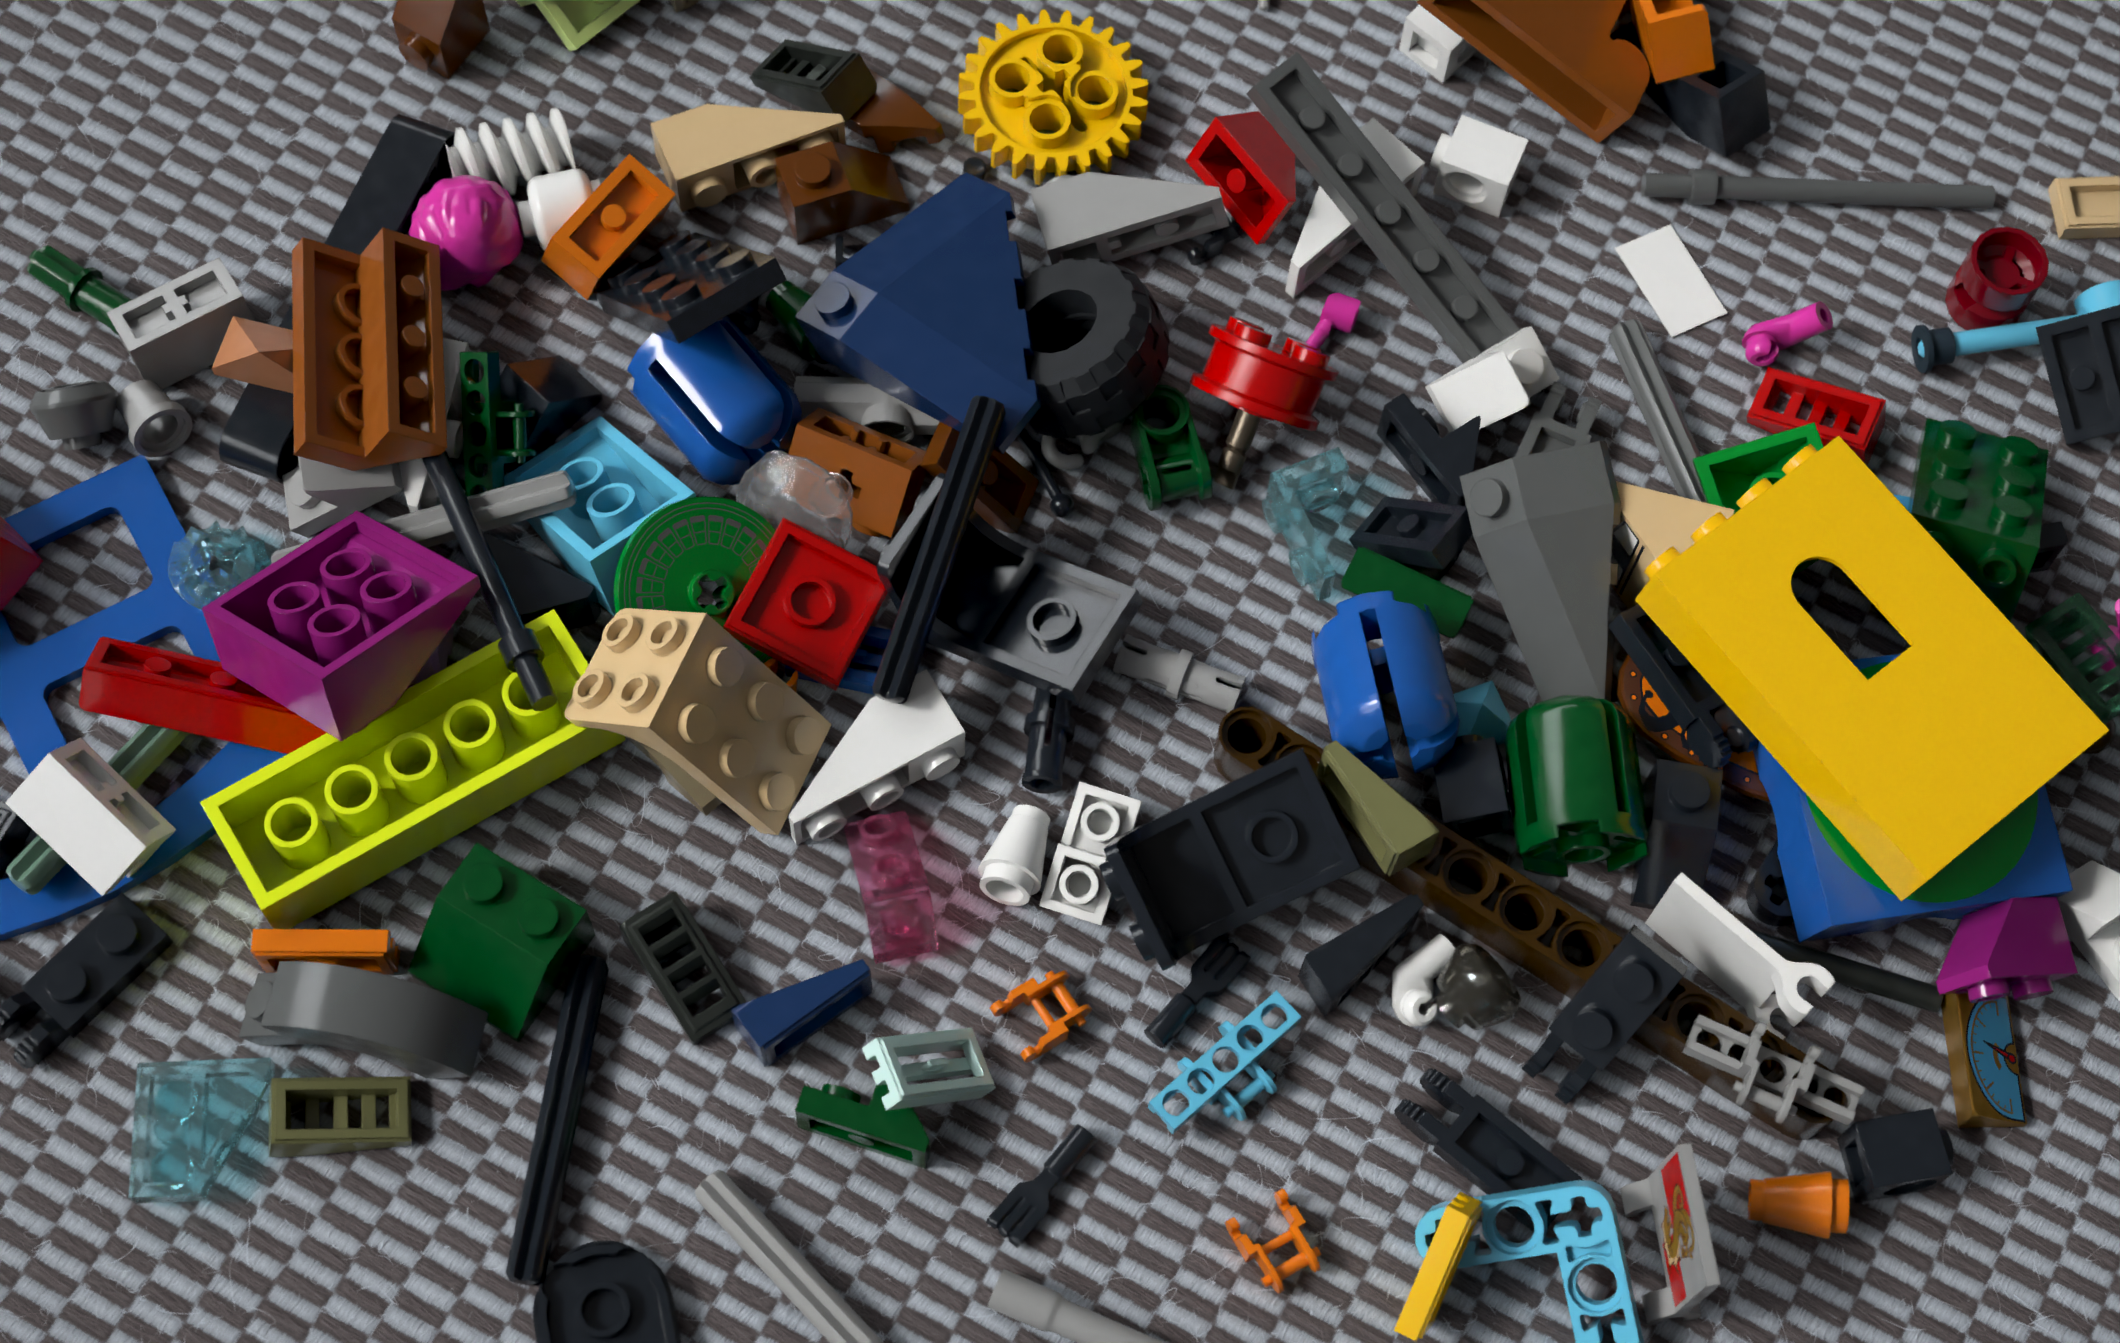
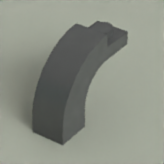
M279 961L276 972L258 973L254 987L246 999V1014L239 1037L259 1046L315 1044L347 1049L388 1061L424 1078L471 1077L488 1012L435 989L389 975L334 964Z

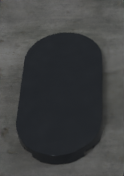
M618 1241L590 1242L565 1253L552 1266L553 1269L547 1274L544 1283L541 1282L534 1298L533 1323L537 1343H682L672 1291L663 1271L644 1253Z

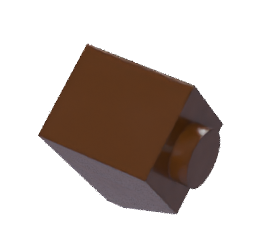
M398 0L392 16L399 42V51L402 56L416 68L421 70L430 68L447 79L454 74L490 31L483 0Z
M830 141L775 158L778 197L797 245L910 211L909 201L890 156Z

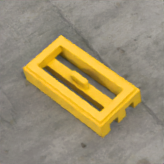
M1459 1192L1452 1202L1447 1205L1394 1331L1417 1341L1418 1338L1422 1339L1433 1325L1482 1212L1481 1201Z

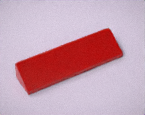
M100 637L83 668L79 706L85 711L286 754L327 733L223 669L221 662L113 638Z

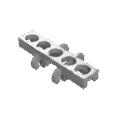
M1700 1014L1695 1019L1682 1053L1743 1079V1082L1736 1080L1732 1089L1739 1092L1736 1099L1737 1105L1742 1106L1747 1099H1750L1777 1111L1776 1122L1780 1124L1783 1123L1787 1114L1795 1116L1798 1107L1792 1105V1102H1796L1845 1125H1849L1854 1120L1855 1109L1865 1087L1815 1065L1814 1062L1818 1059L1821 1048L1812 1045L1803 1063H1800L1761 1045L1762 1041H1760V1038L1764 1035L1767 1024L1760 1021L1756 1023L1751 1035L1748 1036ZM1701 1032L1715 1034L1720 1040V1051L1718 1052L1696 1042L1698 1034ZM1738 1045L1745 1047L1741 1061L1728 1056L1731 1047ZM1769 1059L1780 1063L1784 1070L1783 1080L1772 1083L1764 1079L1760 1072L1761 1063ZM1798 1074L1797 1078L1792 1080L1794 1075ZM1811 1079L1814 1080L1816 1085L1815 1093L1807 1091ZM1835 1087L1842 1090L1848 1099L1847 1107L1845 1108L1825 1099L1824 1092L1826 1089Z

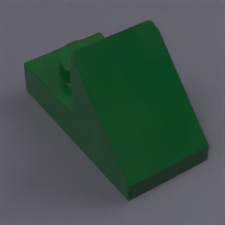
M823 1084L821 1090L803 1086L795 1108L798 1128L926 1169L930 1157L929 1138L914 1108L886 1111L881 1098L889 1093L887 1084L875 1087L869 1106L860 1103V1095L838 1085Z

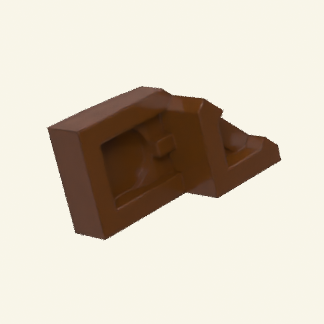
M869 69L877 82V91L845 123L846 128L864 138L873 136L879 153L895 151V145L901 140L923 136L927 139L928 144L940 143L946 138L942 125L928 111L893 83Z

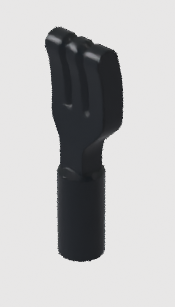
M1223 934L1215 938L1192 965L1189 973L1190 984L1182 993H1177L1144 1030L1147 1038L1156 1046L1165 1048L1197 1011L1196 1005L1204 997L1221 995L1248 964L1251 957L1244 951H1239V947L1234 943H1229V939Z
M1077 1124L1045 1161L1043 1171L1034 1180L1017 1184L987 1218L986 1223L993 1229H998L1000 1235L1008 1237L1009 1242L1016 1248H1019L1048 1214L1049 1194L1059 1181L1064 1182L1097 1143L1096 1138L1084 1127Z

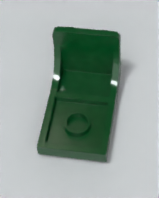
M1927 418L1920 436L1907 510L2011 622L2040 546L2049 450L2039 448L2033 442L2022 437L2008 436L2002 438L1979 432L1971 425L1962 421L1945 420L1942 422ZM1878 610L1879 615H1880L1882 618L1886 619V618L1881 614V612Z

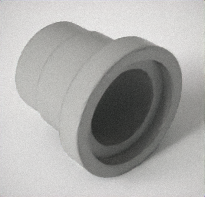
M139 380L131 383L121 391L117 398V409L129 428V440L137 452L143 456L160 457L173 452L187 440L192 431L193 422L185 408L181 404L171 401L159 385L152 380Z

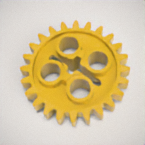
M1041 9L1039 23L1030 24L1022 13L1017 14V29L1011 31L1000 22L997 23L995 41L980 36L978 38V54L967 53L965 57V72L959 73L958 114L963 115L964 134H974V150L979 153L991 149V166L993 168L1002 165L1007 160L1012 162V178L1014 179L1021 176L1026 168L1034 170L1035 185H1041L1047 172H1054L1056 177L1067 175L1068 171L1073 170L1077 174L1090 172V165L1093 163L1105 172H1109L1111 170L1112 154L1122 158L1128 156L1130 140L1139 141L1142 121H1146L1148 80L1141 79L1142 61L1130 60L1131 44L1129 41L1113 46L1114 28L1109 27L1099 34L1094 33V17L1088 16L1080 26L1072 25V16L1069 10H1065L1059 23L1051 22L1046 9ZM1053 61H1063V62H1066V63H1065V64H1056V63H1053ZM1016 89L1019 90V92L1009 93L1004 90ZM1088 101H1097V102H1100V103H1102V104H1100V105H1091V104H1088V103H1086V102H1088ZM1040 130H1051V131H1054L1055 133H1053V134H1043V133H1040V132H1037V131H1040Z

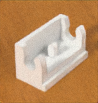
M81 737L49 752L5 802L101 896L110 892L125 875L130 878L176 830Z

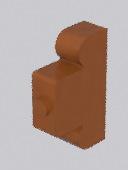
M1417 0L1420 6L1598 144L1633 116L1648 85L1650 70L1643 53L1626 40H1612L1610 38L1611 30L1626 0Z

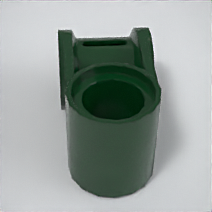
M1157 385L1147 402L1141 404L1133 411L1130 429L1131 442L1138 463L1141 488L1146 505L1150 511L1160 510L1163 502L1196 495L1200 500L1211 499L1213 493L1209 463L1205 451L1199 443L1189 403L1185 395L1177 388L1169 385ZM1161 416L1168 419L1173 426L1167 429H1158L1147 423L1146 419Z

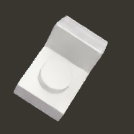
M1529 326L1520 329V331L1500 343L1493 345L1483 351L1482 354L1468 360L1425 386L1449 433H1451L1476 416L1481 417V429L1526 408L1531 404L1530 397L1560 378L1533 327Z
M2091 860L2069 874L2073 891L2057 899L2067 935L2120 1002V873Z

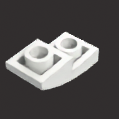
M1079 782L1061 843H1058L1039 906L1102 926L1112 898V894L1106 885L1099 867L1100 864L1106 862L1105 859L1107 857L1104 848L1114 838L1135 828L1143 801Z

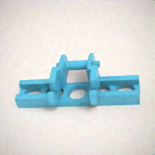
M1276 990L1236 1026L1228 1021H1224L1218 1027L1223 1038L1194 1063L1187 1057H1183L1177 1063L1182 1073L1148 1103V1108L1165 1122L1167 1129L1172 1134L1208 1103L1212 1105L1217 1099L1225 1107L1222 1112L1226 1117L1229 1118L1233 1115L1239 1121L1245 1120L1247 1116L1243 1108L1263 1090L1270 1094H1274L1277 1091V1087L1272 1080L1275 1075L1270 1069L1265 1072L1259 1066L1260 1057L1299 1024L1302 1017ZM1275 1007H1279L1286 1014L1287 1020L1277 1029H1271L1263 1023L1262 1018ZM1251 1028L1256 1029L1262 1036L1263 1042L1256 1048L1244 1036ZM1228 1049L1234 1052L1238 1058V1066L1231 1072L1218 1070L1214 1066L1212 1059L1217 1051ZM1245 1070L1254 1080L1233 1097L1225 1086ZM1202 1071H1205L1211 1075L1213 1083L1206 1077V1075ZM1191 1082L1199 1093L1192 1091L1188 1083ZM1177 1093H1181L1187 1098L1189 1107L1178 1116L1166 1112L1163 1105Z

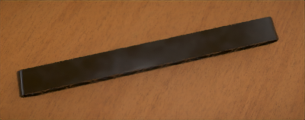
M1239 707L1231 710L1223 717L1218 728L1213 752L1214 764L1218 772L1228 781L1232 782L1302 747L1315 773H1317L1324 749L1259 709ZM1237 737H1246L1253 740L1260 750L1252 754H1243L1236 751L1229 741ZM1318 777L1360 865L1405 894H1412L1413 896L1417 894L1424 906L1568 998H1573L1621 941L1622 938L1422 811L1420 812L1440 832L1434 847L1426 856L1389 877L1388 874H1384L1350 822L1340 815L1338 811L1339 806ZM1454 875L1469 877L1476 883L1479 892L1473 895L1462 894L1452 887L1449 877ZM1519 910L1526 913L1532 919L1535 929L1522 931L1514 928L1508 922L1505 912ZM1568 945L1581 948L1587 953L1591 965L1578 967L1571 964L1565 958L1562 947ZM1682 977L1631 1038L1736 1104L1739 1092L1732 1089L1736 1080L1743 1082V1079L1682 1053L1688 1037L1680 1031L1677 1025V1018L1688 1017L1695 1020L1700 1014L1748 1036L1751 1035L1756 1022L1690 980ZM1766 1029L1764 1035L1760 1038L1762 1046L1803 1063L1806 1056L1804 1052ZM1704 1032V1040H1696V1042L1718 1052L1720 1051V1040L1711 1032ZM1739 1045L1731 1047L1728 1056L1736 1059L1735 1054H1743L1745 1047ZM1771 1059L1764 1060L1761 1063L1760 1067L1764 1079L1772 1083L1783 1080L1784 1070L1780 1063ZM1815 1060V1065L1834 1073L1832 1070H1830L1829 1068ZM1798 1074L1794 1075L1792 1080L1797 1078ZM1811 1079L1810 1085L1807 1090L1811 1093H1815L1816 1091V1085L1813 1079ZM1832 1087L1824 1092L1825 1099L1844 1107L1846 1094L1842 1090ZM1747 1099L1742 1106H1739L1778 1132L1795 1140H1808L1817 1136L1834 1120L1821 1113L1820 1115L1808 1114L1796 1102H1792V1105L1798 1107L1795 1116L1787 1114L1782 1124L1776 1122L1777 1111L1750 1099Z

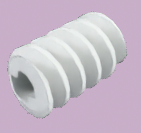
M557 107L550 109L548 127H543L537 116L531 112L527 113L524 132L520 133L512 119L507 117L503 118L501 137L496 138L488 124L483 122L479 124L477 142H472L465 130L459 127L455 131L454 146L448 147L445 143L453 177L472 175L489 181H499L503 188L509 192L510 196L516 195L519 176H523L528 183L532 178L541 176L543 171H547L548 174L565 171L566 166L576 169L565 119Z

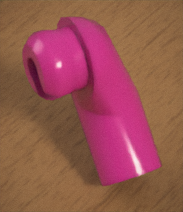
M1819 301L1790 314L1751 325L1742 339L1746 359L1755 366L1770 365L1778 358L1779 351L1830 330L1833 327L1830 310L1823 302Z

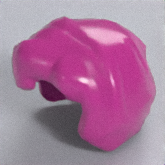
M459 175L436 182L429 193L420 198L417 208L412 214L411 227L409 228V236L439 245L442 291L459 289L466 284H471L475 287L486 285L503 267L509 265L520 254L524 244L518 207L512 200L509 192L495 181H489L472 175Z

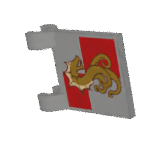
M1689 1143L1677 1145L1648 1178L1625 1185L1620 1189L1625 1217H1636L1643 1211L1652 1210L1667 1283L1666 1288L1641 1296L1647 1325L1659 1324L1663 1320L1675 1317H1683V1321L1700 1318L1702 1314L1699 1303L1721 1285L1692 1144Z

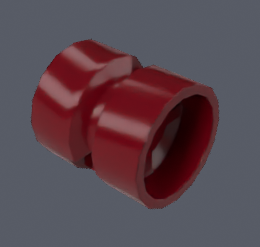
M2006 226L1991 228L1982 233L1972 245L1962 265L1947 287L1945 302L1949 315L1958 326L1965 330L2017 323L2048 275L2049 261L2045 249L2035 237L2021 229Z

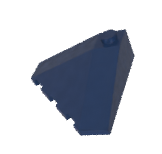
M967 172L960 175L835 268L795 315L796 320L822 360L959 432L961 431L971 399L974 396H986L1004 404L1006 414L993 449L1001 454H1004L1041 407L1038 385L1035 380H1028L1025 357L1034 355L1029 315L1025 309H1019L1016 288L1025 286L1020 247L1017 241H1010L1007 221L1016 219L1014 200L1009 192Z

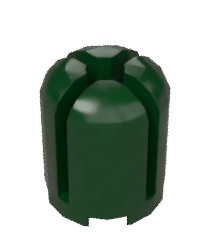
M1562 695L1536 703L1512 719L1508 726L1504 745L1516 849L1523 858L1524 870L1544 876L1568 877L1567 865L1588 864L1606 860L1608 872H1612L1633 865L1647 856L1646 840L1649 833L1635 728L1623 707L1605 699H1596L1592 696Z

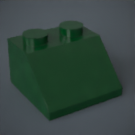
M476 842L437 895L408 972L411 976L432 989L456 997L488 1012L486 1023L519 1043L569 973L574 956L581 955L594 938L595 932L586 909Z

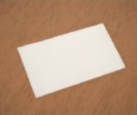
M1671 224L1615 248L1671 338L1728 313Z

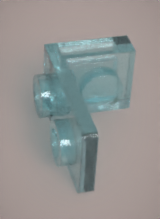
M1339 447L1272 472L1266 498L1262 500L1264 516L1270 529L1275 534L1282 532L1291 550L1288 554L1289 563L1296 580L1301 586L1309 585L1318 602L1330 597L1336 573L1304 510L1306 509L1309 513L1324 510L1334 504L1343 494L1349 466Z

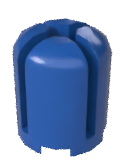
M728 315L680 344L652 333L637 350L627 369L635 379L633 390H630L632 395L702 478L719 485L740 484L765 474L783 458L784 449L790 448L796 425L802 420V410L797 395Z
M1393 591L1362 593L1339 602L1336 605L1338 615L1322 627L1317 638L1313 630L1311 639V652L1318 674L1332 741H1338L1381 779L1399 778L1380 694H1388L1395 691L1415 774L1434 767L1453 748L1459 733L1460 723L1440 644V634L1433 614L1426 604H1424L1425 612L1414 604L1395 601ZM1374 639H1382L1384 646L1370 649L1368 642Z

